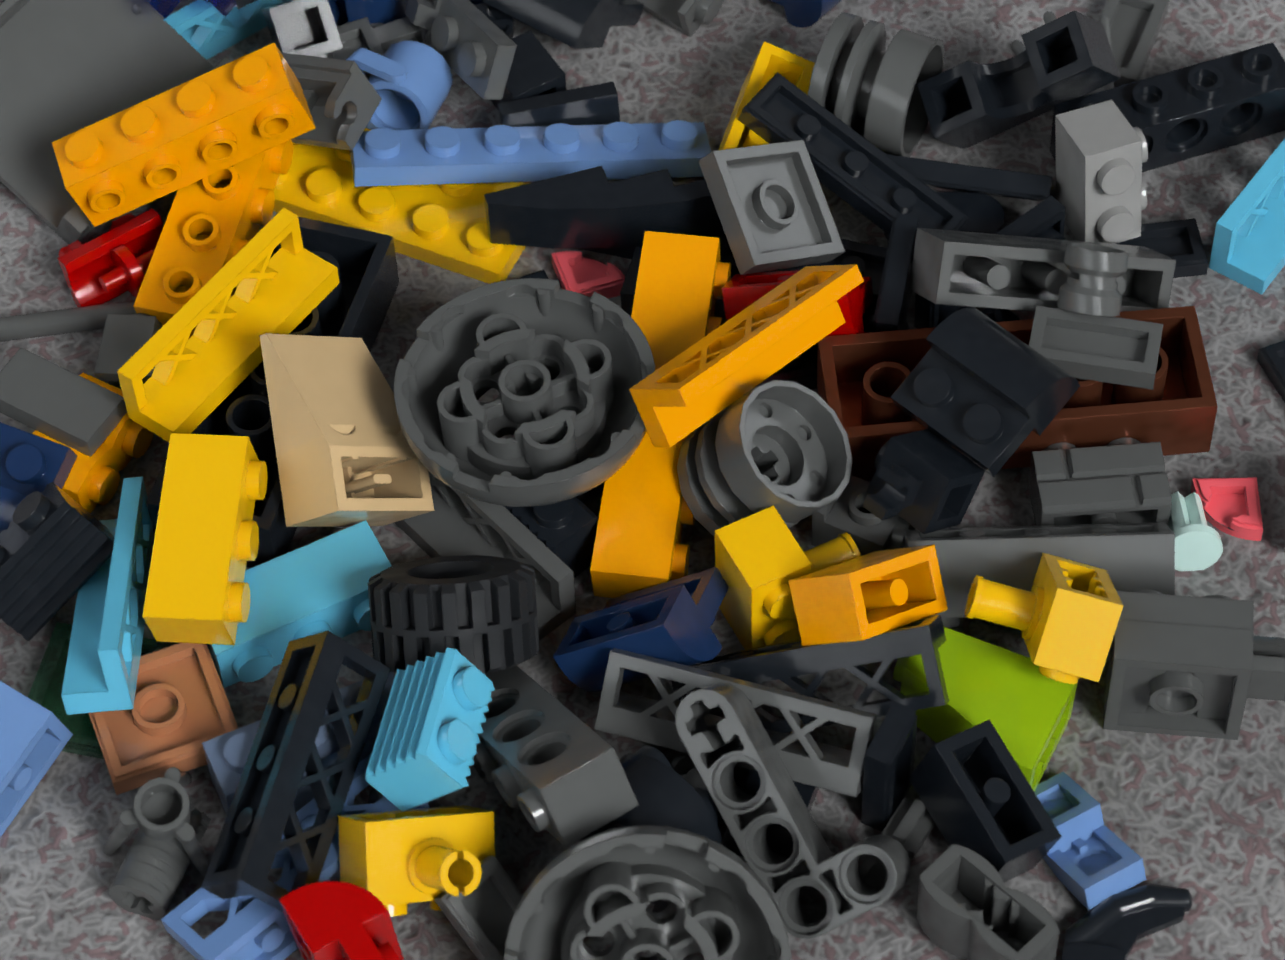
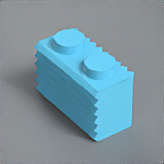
M447 647L445 653L436 652L435 658L427 656L425 662L417 660L415 666L407 665L406 670L397 669L366 770L365 781L402 812L469 786L466 777L472 775L469 766L474 765L473 757L475 754H478L476 750V745L480 743L478 734L483 733L481 724L486 722L484 713L489 712L487 704L492 701L491 692L495 691L492 681L459 651Z

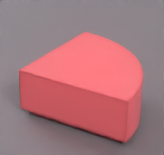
M579 251L551 253L552 266L562 289L577 292L591 297L594 291L608 299L620 296L625 276L614 264L607 262L606 265L597 260L585 258L582 256V252Z
M1257 477L1192 479L1191 493L1195 492L1200 496L1203 509L1205 510V517L1209 523L1231 536L1245 540L1261 541L1263 522Z

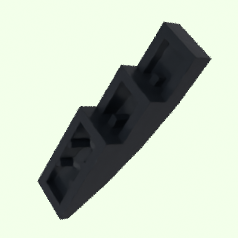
M598 166L484 194L488 236L491 243L552 249L622 248L642 246L645 231L696 236L725 233L705 179L674 186L668 169L609 183L603 167Z

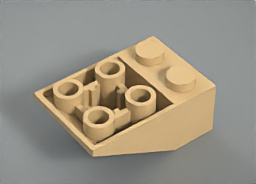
M271 333L260 335L286 527L353 526L365 520L369 526H384L434 511L429 471L419 461L405 439L397 416L394 393L363 339Z

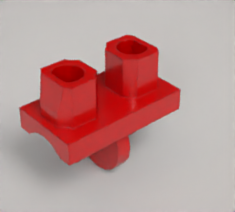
M150 209L138 216L128 213L113 221L109 231L89 242L77 240L59 250V257L57 259L77 307L104 304L126 291L137 297L163 229L162 219L154 209Z

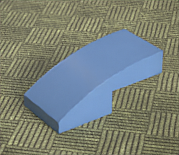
M1061 772L1038 784L1034 792L1062 836L1043 859L1063 885L1088 910L1093 909L1111 895L1126 891L1146 880L1143 859L1104 825L1101 806L1098 801L1065 772Z

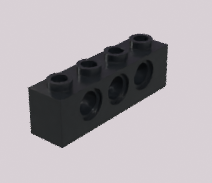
M1272 42L1054 105L1049 151L1056 161L1055 115L1111 99L1132 127H1139L1144 134L1148 147V160L1142 163V172L1285 131V60Z

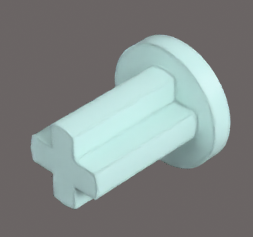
M1179 492L1171 494L1172 506L1168 523L1169 528L1175 534V570L1197 571L1207 569L1215 564L1222 555L1223 545L1221 537L1214 528L1207 525L1202 500L1197 493L1193 492L1183 497Z

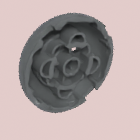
M539 278L511 279L480 286L453 298L436 309L416 329V340L409 348L405 358H399L396 367L394 399L397 416L404 437L413 453L424 467L444 484L463 495L486 503L509 507H534L555 504L584 494L613 476L634 454L647 431L629 391L631 387L655 371L652 351L645 335L630 315L605 296L594 291L593 295L588 297L577 292L560 289L559 280ZM491 388L498 390L499 396L491 402L478 401ZM505 435H514V438L503 439L501 437Z
M641 825L617 828L596 834L578 842L552 860L533 880L515 910L506 939L504 960H682L685 956L692 953L702 954L704 960H791V950L783 917L774 897L759 876L740 857L721 844L687 830L668 826ZM658 899L669 900L677 905L675 912L670 917L664 919L652 917L646 908L651 901ZM608 931L613 934V944L604 951L589 949L583 940L586 936L603 937ZM647 950L651 954L657 952L656 955L648 958L641 957L637 953Z

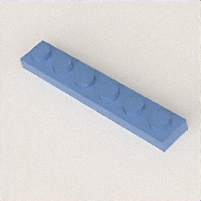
M674 120L667 123L641 124L613 122L603 125H569L557 123L550 126L511 127L508 125H495L488 128H450L438 126L431 129L412 130L376 128L370 131H363L354 149L350 151L354 187L537 182L598 166L603 167L607 180L628 179L668 169L671 178L704 177L698 161L708 155L711 149L704 122Z

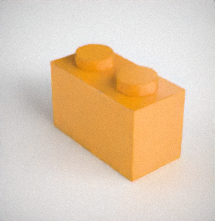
M935 544L874 551L788 580L802 646L863 641L948 610Z

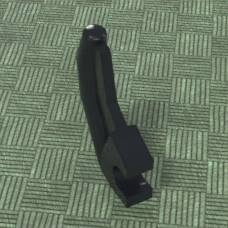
M1150 883L1111 895L1066 929L1062 960H1126L1138 939L1182 922L1185 911H1190L1192 908L1190 891L1186 888Z

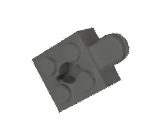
M1155 590L1117 591L1123 603V609L1105 662L1103 729L1238 740L1247 698L1285 701V638L1253 636L1254 601L1232 600L1223 595H1208L1204 597L1166 595Z

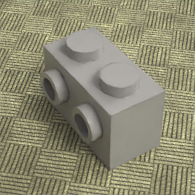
M1112 99L1055 115L1056 200L1066 207L1065 224L1077 241L1079 239V241L1116 244L1140 237L1141 211L1147 208L1148 203L1146 190L1142 182V163L1148 160V147L1141 129L1130 125Z

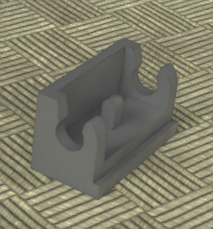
M282 53L301 84L316 127L291 139L292 142L352 151L382 100L380 95L355 61Z

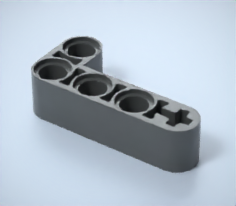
M716 683L691 692L681 700L676 710L675 718L679 737L747 864L764 882L774 897L788 933L797 938L804 939L819 937L881 905L905 885L910 876L911 862L906 849L899 841L890 836L876 834L866 837L832 855L750 700L741 689L732 684ZM720 706L725 718L720 720L716 726L709 728L703 716L708 714L711 708ZM735 739H740L743 746L721 756L718 748L731 743ZM738 761L747 762L758 771L761 781L760 789L756 796L742 792L736 785L734 768ZM770 823L780 824L792 834L794 849L790 857L780 856L769 847L766 835ZM862 854L875 855L886 865L888 881L884 887H874L866 883L861 877L858 867ZM802 886H812L820 890L825 896L827 902L825 918H814L803 910L799 901Z

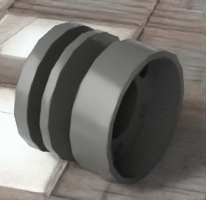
M842 12L834 20L817 55L811 74L808 96L856 132L859 131L865 120L864 138L883 153L910 157L929 122L917 84L942 73L945 53L943 40L901 29L893 37L886 50V29L884 23L870 20L864 26L862 17Z
M772 380L754 388L733 402L728 409L719 412L709 421L691 432L680 447L677 473L681 494L693 516L715 536V530L773 505L788 528L796 525L800 520L814 514L839 498L849 483L853 459L848 435L837 414L816 392L794 381Z

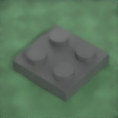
M804 140L715 150L698 161L740 275L829 262L845 252Z

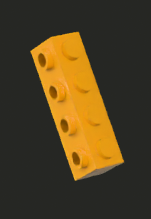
M274 42L52 142L65 189L93 226L96 227L309 132L316 127L301 84Z
M288 140L177 190L133 305L136 313L156 316L157 320L164 325L259 232L261 225H266L271 220L275 205L274 189L280 174L285 175L288 172L292 163V140ZM237 286L233 289L230 298L234 295ZM196 327L191 331L189 338L194 334Z

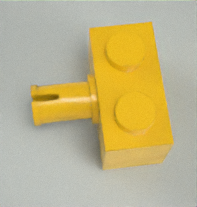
M774 505L714 531L715 567H717L729 586L719 609L745 650L801 640L788 580L861 556L860 551L850 534L844 532L832 540L803 552Z
M1043 553L1031 591L983 579L984 577L978 575L974 577L966 601L965 617L977 618L1021 630V636L1024 638L1032 663L1040 666L1038 671L1050 679L1067 684L1078 683L1079 677L1099 682L1123 609V603L1107 570Z
M459 805L411 809L403 812L399 810L338 816L340 882L354 884L371 892L385 905L390 917L408 914L407 903L429 901L431 910L442 911L434 899L442 892H447L453 896H458V892L464 896L471 894L481 881L482 868L480 861L485 857L495 856L494 811Z

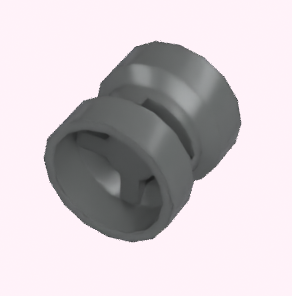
M1066 243L1064 264L1071 271V274L1068 275L1067 282L1059 288L1057 307L1080 314L1105 317L1120 316L1122 295L1117 290L1118 282H1116V278L1127 271L1129 251L1091 243Z

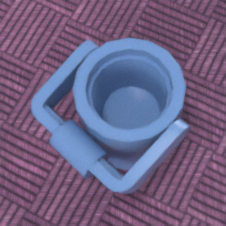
M403 40L394 43L383 55L365 48H358L346 59L355 61L363 73L365 71L371 74L368 80L382 98L366 126L370 130L376 128L392 130L429 129L451 90L453 82L452 72L444 57L432 47L418 41Z

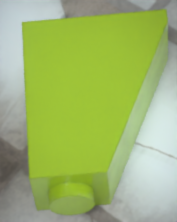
M943 626L946 641L938 648L949 702L944 706L916 710L917 727L934 742L938 743L990 719L1031 788L1035 791L1071 717L1077 683L1067 684L1042 675L1038 671L1040 666L1034 665L1031 658ZM921 654L898 658L894 668L893 679L902 682L900 692L904 695L929 691Z

